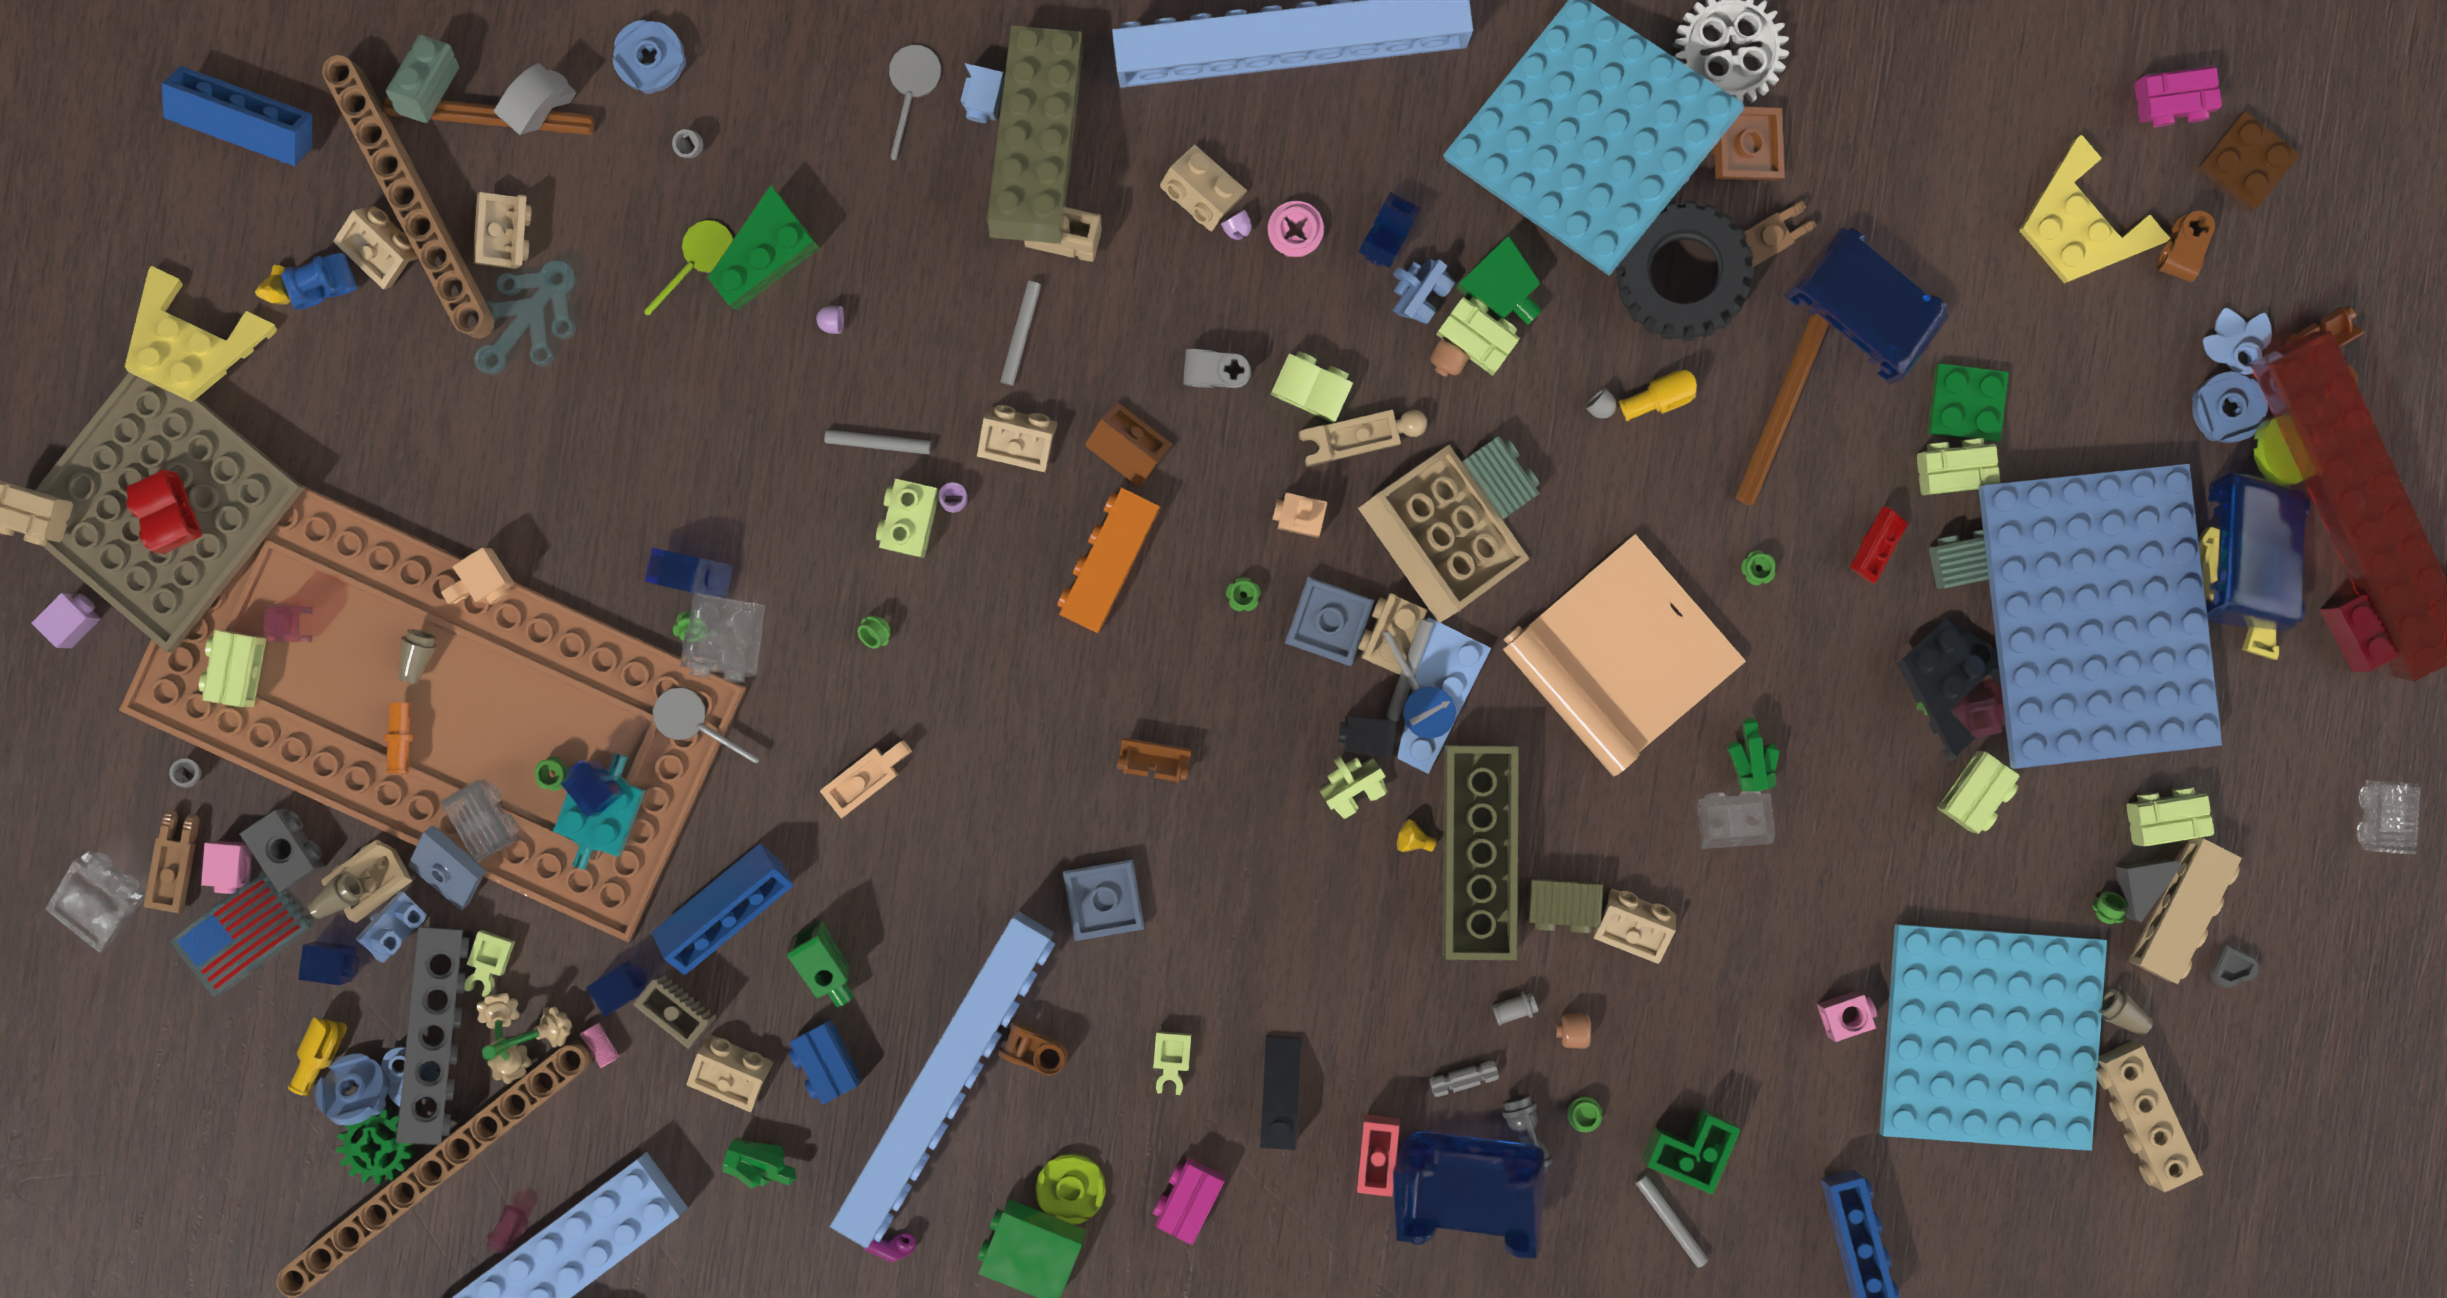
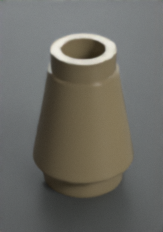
M408 629L406 636L401 637L398 679L412 684L419 683L420 677L437 648L436 644H434L436 637L433 634L423 630Z
M352 874L335 875L308 902V909L315 918L322 919L325 916L354 906L363 895L362 885Z
M2111 989L2103 995L2102 1009L2098 1011L2102 1014L2103 1020L2136 1033L2139 1036H2143L2150 1031L2153 1019L2125 991Z

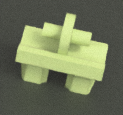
M1338 756L1333 759L1338 769L1327 775L1330 783L1319 789L1330 809L1334 808L1344 819L1356 813L1359 809L1352 797L1364 790L1371 801L1377 800L1387 793L1383 781L1385 775L1373 757L1362 764L1357 757L1344 764L1341 757Z

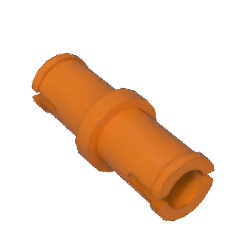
M389 702L388 734H384V741L388 742L386 773L409 774L410 742H413L414 735H410L412 703Z

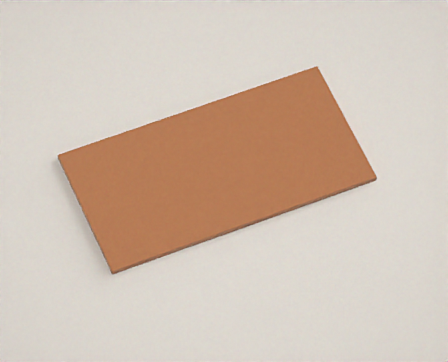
M302 485L305 488L177 649L173 653L166 652L151 639L119 711L415 846L418 845L423 832L433 825L485 869L486 872L483 877L628 943L634 937L721 746L720 742L700 730L696 735L688 739L674 740L664 736L657 729L653 720V708L656 700L662 693L672 688H686L694 691L702 699L705 706L706 718L704 725L725 737L747 689L746 686L513 581L515 585L507 589L509 594L495 604L475 602L471 594L456 605L454 603L448 604L441 591L461 580L453 566L464 558ZM408 629L423 630L436 637L434 644H436L437 648L417 684L407 683L397 678L399 673L401 637L406 636ZM214 630L233 631L267 638L254 707H237L202 700L203 692L199 690V680L203 671H207L209 657L206 656L205 647L208 638L214 635ZM389 702L412 703L410 735H414L413 742H410L409 774L386 773L388 742L384 741V734H388ZM614 752L625 755L628 759L621 777L629 784L644 789L646 792L622 856L616 857L600 850L592 851L586 870L574 867L572 863L579 845L572 839L553 832L576 768L577 766H585L597 772H607ZM550 756L561 758L563 764L567 765L570 771L569 779L564 782L565 786L558 791H551L548 788L542 789L538 786L535 779L536 765L539 761L547 760ZM553 770L549 772L550 777L555 776V772Z

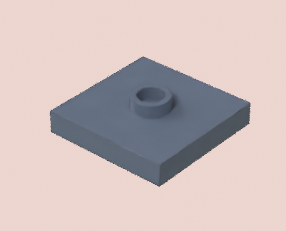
M1308 577L1285 644L1352 666L1374 600Z
M433 825L423 832L408 864L412 870L460 911L470 903L486 872L481 865Z
M1133 859L1063 871L1075 941L1145 928Z

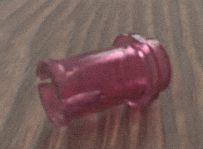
M505 1205L493 1233H488L487 1235L489 1240L487 1246L499 1253H507L508 1248H513L514 1243L512 1240L522 1219L525 1217V1213L514 1206Z

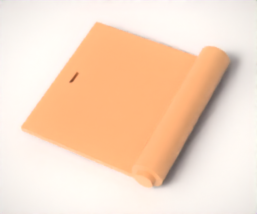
M1636 534L1630 537L1524 630L1517 626L1503 639L1507 643L1503 651L1613 777L1630 766L1639 757L1640 751L1746 662Z

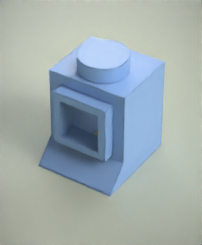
M965 63L971 78L966 77L961 97V103L967 112L966 118L980 123H986L987 119L997 120L1004 89L1005 78H1003V72Z

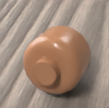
M1442 338L1431 354L1430 360L1436 366L1435 371L1447 377L1448 373L1455 376L1459 375L1470 356L1448 338Z
M1565 1013L1561 1018V1023H1556V1037L1561 1038L1562 1045L1565 1048L1584 1049L1589 1047L1591 1042V1020L1586 1013Z

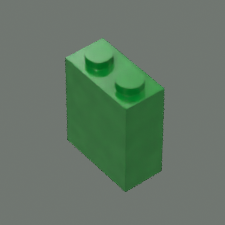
M1008 1199L1004 1211L996 1209L989 1227L995 1230L992 1241L984 1239L977 1259L983 1261L978 1274L1037 1298H1060L1087 1230Z

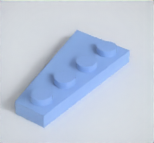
M1427 617V620L1434 623L1417 668L1415 679L1420 688L1426 686L1438 687L1447 692L1456 708V720L1491 648ZM1404 721L1396 758L1429 774L1450 730L1443 736L1434 739L1421 738L1413 734Z

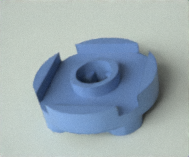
M645 20L635 21L624 27L615 39L613 65L617 74L630 87L643 93L652 94L668 88L679 78L681 71L685 68L686 58L683 45L672 29L663 23L646 22ZM647 48L649 51L657 50L654 63L650 64L647 62L642 64L640 62L644 57L641 53L643 49Z
M2224 372L2210 377L2204 381L2200 388L2195 390L2192 396L2193 417L2198 428L2207 439L2223 443H2233L2248 439L2255 434L2263 417H2266L2268 402L2263 388L2254 379L2250 380L2238 372ZM2226 398H2228L2230 403H2237L2238 408L2233 410V417H2229L2228 413L2223 412L2222 406Z
M350 1054L339 1058L329 1066L331 1071L326 1075L325 1079L321 1077L317 1083L315 1091L317 1106L337 1125L360 1123L372 1115L381 1113L386 1106L385 1098L389 1088L388 1076L381 1065L366 1055ZM356 1083L359 1086L358 1090L351 1096L345 1094L346 1091L351 1089V1084Z

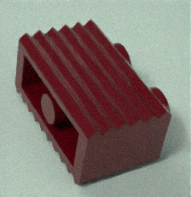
M2367 595L2344 596L2320 609L2352 672H2370L2397 658L2399 652L2394 651L2395 646L2391 645L2392 640L2388 639L2389 634L2384 632L2385 627L2381 626L2382 621L2377 620L2379 615L2374 613L2375 608L2371 607L2372 602L2367 601L2369 597Z

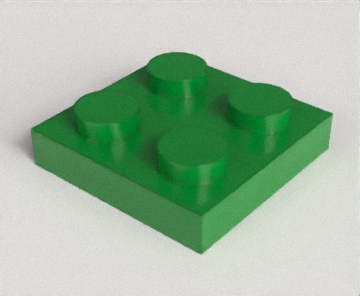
M1947 364L1935 365L1927 434L1969 440L1984 438L1985 442H2001L2009 372Z

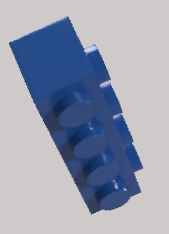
M181 65L162 82L163 118L293 166H296L312 149L311 113Z
M759 843L651 933L663 958L682 974L686 975L794 885L781 861Z
M1855 1170L1820 1178L1851 1297L1900 1298L1895 1281H1891L1888 1269L1892 1266L1887 1248L1885 1246L1882 1247L1879 1235L1882 1233V1225L1878 1214L1873 1212L1870 1199H1873V1191L1868 1178H1864Z

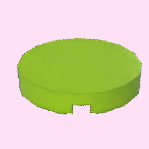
M2276 416L2261 422L2254 437V440L2258 439V448H2254V458L2260 472L2269 482L2273 484L2278 483L2281 486L2295 485L2303 481L2309 473L2312 463L2311 443L2304 428L2290 416Z
M1077 1153L1060 1154L1049 1160L1040 1171L1035 1186L1037 1202L1043 1211L1070 1224H1081L1092 1217L1102 1206L1106 1192L1104 1175L1099 1166L1087 1156Z

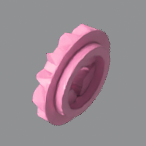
M1286 202L1276 208L1269 219L1268 237L1274 248L1287 257H1303L1315 251L1323 238L1324 224L1321 215L1313 206L1306 202ZM1286 218L1294 224L1303 222L1305 219L1307 220L1302 228L1305 241L1297 235L1285 240L1290 230L1287 225L1288 222L1285 220Z

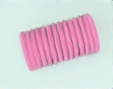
M597 1023L582 1032L580 1036L584 1040L583 1042H586L585 1045L589 1047L588 1050L592 1053L591 1055L597 1060L596 1063H598L600 1068H603L619 1058L620 1055L617 1053L618 1051L614 1048L611 1040H609L610 1038H607L608 1035H606L605 1030L600 1025L601 1023Z

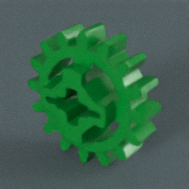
M388 1106L381 1113L372 1115L360 1123L344 1125L349 1131H342L337 1135V1138L344 1141V1145L336 1148V1152L345 1153L346 1156L340 1162V1165L350 1164L352 1166L349 1172L350 1177L361 1173V1183H367L373 1176L376 1185L384 1182L386 1177L390 1181L399 1176L398 1170L403 1172L409 1168L410 1165L405 1159H411L416 1155L415 1151L409 1149V1145L413 1143H396L399 1115L391 1116L392 1107ZM364 1125H366V1127L363 1128V1136L361 1137V1139L356 1140V1136L359 1130ZM374 1140L376 1144H381V1149L378 1146H373L372 1141ZM394 1150H398L395 1159L388 1165L390 1154Z

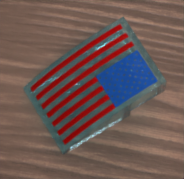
M264 873L173 938L170 944L209 993L216 997L226 993L249 973L258 970L311 926L286 894L278 892L267 874Z

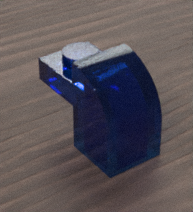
M1390 192L1358 252L1365 255L1369 262L1390 268L1407 238L1421 207Z
M652 547L645 582L726 600L733 565Z

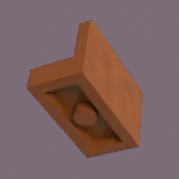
M1117 402L1099 421L1085 445L1127 479L1140 487L1173 444Z

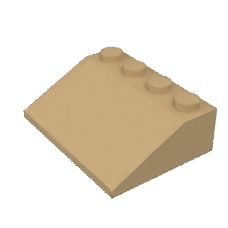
M1450 445L1358 508L1438 623L1460 611L1530 559Z

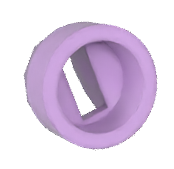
M1244 209L1222 222L1221 226L1230 238L1240 240L1243 236L1249 235L1252 224Z
M829 305L818 312L816 320L821 330L826 333L841 334L844 323L842 306Z
M955 482L945 484L940 489L938 495L943 509L952 513L961 511L966 506L968 500L964 487ZM945 498H946V499H962V501H961V502H945Z

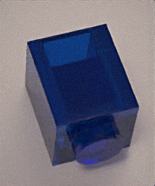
M579 761L567 771L569 777L561 783L562 787L586 817L599 816L625 794L600 761Z
M318 941L304 944L298 980L332 985H343L351 982L352 977L356 976L359 968V958L355 956L356 947Z
M628 961L586 988L603 1016L606 1017L639 997L646 989L647 979L639 966H633Z

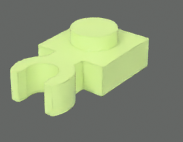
M484 930L478 931L467 965L475 967L476 970L474 974L466 979L464 990H473L476 980H480L484 984L482 996L485 997L488 994H492L495 988L492 976L493 974L498 976L504 975L515 941Z
M1156 1031L1153 1068L1163 1069V1073L1157 1079V1093H1162L1165 1081L1172 1080L1176 1084V1095L1181 1094L1183 1080L1178 1074V1070H1189L1191 1034Z

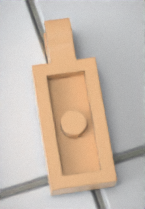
M904 740L900 741L884 755L876 747L821 789L820 792L839 817L844 818L897 777L898 774L892 766L909 755L912 750Z

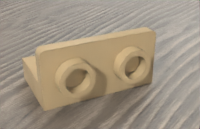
M373 205L352 211L333 240L383 290L393 286L408 262L419 259L406 234L389 220L388 215L384 211Z
M1006 405L990 406L983 419L977 456L1045 472L1058 422L1050 420L1048 416L1040 413L1028 415L1016 412L1014 408Z
M1389 593L1386 599L1380 597L1372 614V617L1377 618L1372 631L1365 630L1358 649L1363 651L1361 658L1400 675L1402 668L1386 641L1383 632L1388 630L1406 660L1420 618H1425L1428 610L1403 600L1392 593Z
M1611 889L1608 894V904L1601 916V925L1595 928L1593 939L1659 964L1676 932V914L1662 904L1646 902L1629 891Z
M709 1035L696 1055L686 1085L751 1112L756 1105L762 1085L772 1067L773 1061L762 1057L756 1052L736 1046L723 1038Z

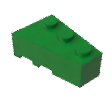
M770 186L713 268L708 279L726 303L738 311L820 249V247L780 194Z

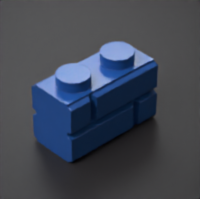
M831 1019L800 1034L789 1042L792 1047L788 1050L791 1061L797 1069L803 1068L808 1077L805 1081L808 1093L814 1100L819 1098L822 1105L852 1090L863 1082Z

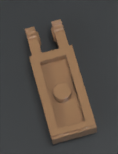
M1803 201L1781 214L1775 213L1744 232L1747 236L1746 242L1748 247L1752 249L1753 267L1794 244V240L1817 227L1814 220L1803 223L1792 233L1785 226L1783 221L1797 216L1806 208Z
M168 810L164 814L159 838H156L144 901L145 908L178 914L184 912L196 847L194 841L198 836L199 816L191 814L187 816L184 821L180 841L172 839L177 829V812Z

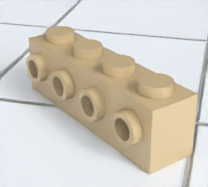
M2130 1041L2100 1055L2098 1069L2095 1070L2097 1080L2103 1089H2108L2113 1099L2109 1103L2110 1108L2119 1122L2123 1121L2128 1133L2124 1134L2125 1140L2134 1154L2138 1153L2143 1164L2139 1166V1170L2145 1182L2149 1186L2152 1185L2163 1192H2167L2202 1176L2201 1168L2145 1047Z

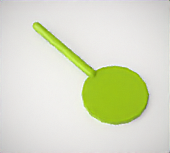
M705 220L697 222L688 229L682 244L683 254L688 263L645 309L644 313L646 315H650L692 268L701 272L711 273L733 241L732 234L725 226L716 221Z

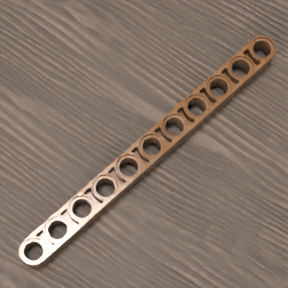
M573 1041L557 1050L445 1139L441 1145L435 1147L284 1267L276 1279L279 1292L286 1297L292 1298L300 1296L315 1286L588 1069L594 1057L591 1055L590 1050H588L589 1047L585 1045L586 1042ZM572 1050L579 1054L581 1060L579 1067L569 1064L567 1061L568 1051ZM544 1072L551 1076L553 1080L551 1089L544 1088L539 1080L540 1073ZM514 1094L520 1095L524 1099L525 1109L523 1111L513 1106L512 1097ZM487 1116L492 1117L496 1121L497 1132H491L486 1128L485 1118ZM459 1138L468 1142L470 1146L469 1154H464L458 1149L457 1141ZM432 1160L441 1165V1176L432 1173L430 1169V1162ZM404 1182L409 1183L413 1187V1198L404 1194L402 1189ZM376 1204L385 1208L387 1212L386 1219H381L375 1213ZM349 1226L355 1228L359 1233L358 1241H354L349 1237ZM321 1248L330 1253L331 1263H327L321 1258ZM294 1270L302 1274L303 1285L295 1282L293 1278Z

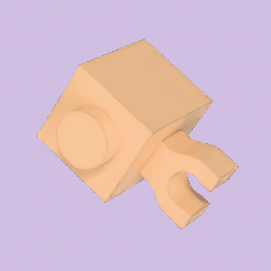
M1286 493L1284 501L1277 499L1273 520L1279 521L1278 529L1319 538L1327 502Z
M482 547L453 566L461 580L441 591L448 604L454 603L456 605L471 594L475 602H489L492 605L504 599L509 594L507 589L515 585L493 549Z

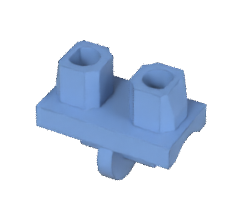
M1427 258L1422 267L1416 262H1413L1407 271L1397 267L1393 275L1400 282L1394 289V292L1401 297L1392 311L1401 317L1412 318L1425 324L1429 323L1435 314L1436 308L1425 300L1431 290L1439 296L1445 297L1455 284V281L1445 271L1447 265L1441 260L1433 261Z
M399 891L380 913L375 912L371 916L370 924L358 935L356 940L366 947L379 962L384 963L401 947L402 942L412 931L421 925L427 915L404 892Z

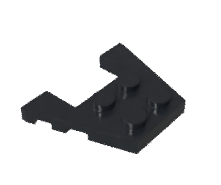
M1945 619L1896 664L1917 703L1922 702L1931 719L1928 724L1933 734H1939L1945 746V749L1942 751L1951 762L1976 739L1951 712V709L1988 674L2000 686L2001 680L1997 649Z

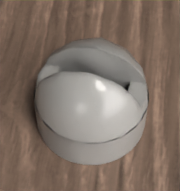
M682 129L674 135L672 146L675 153L680 157L695 158L702 152L704 143L702 137L697 132ZM686 137H690L691 141L695 146L694 149H692V146L690 145Z
M1603 388L1589 400L1585 408L1597 418H1609L1616 410V400L1606 388Z
M183 758L171 765L169 776L176 785L188 788L198 783L201 777V769L196 762ZM185 767L188 772L194 775L193 779L188 780L179 770Z

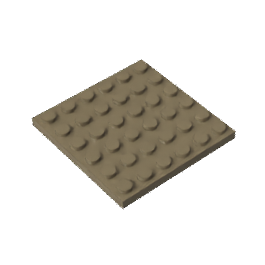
M128 373L35 491L73 503L70 518L66 521L67 527L63 540L60 542L47 540L46 546L43 547L162 649L173 653L305 488L198 398L190 402L134 374ZM163 469L178 474L185 487L189 505L198 520L202 537L166 554L152 552L142 544L139 537V531L141 530L139 519L131 514L126 505V499L128 498L127 486Z

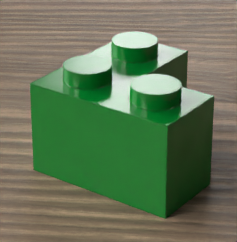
M1700 1108L1687 1140L1654 1126L1641 1160L1649 1168L1713 1195L1741 1129L1732 1121Z

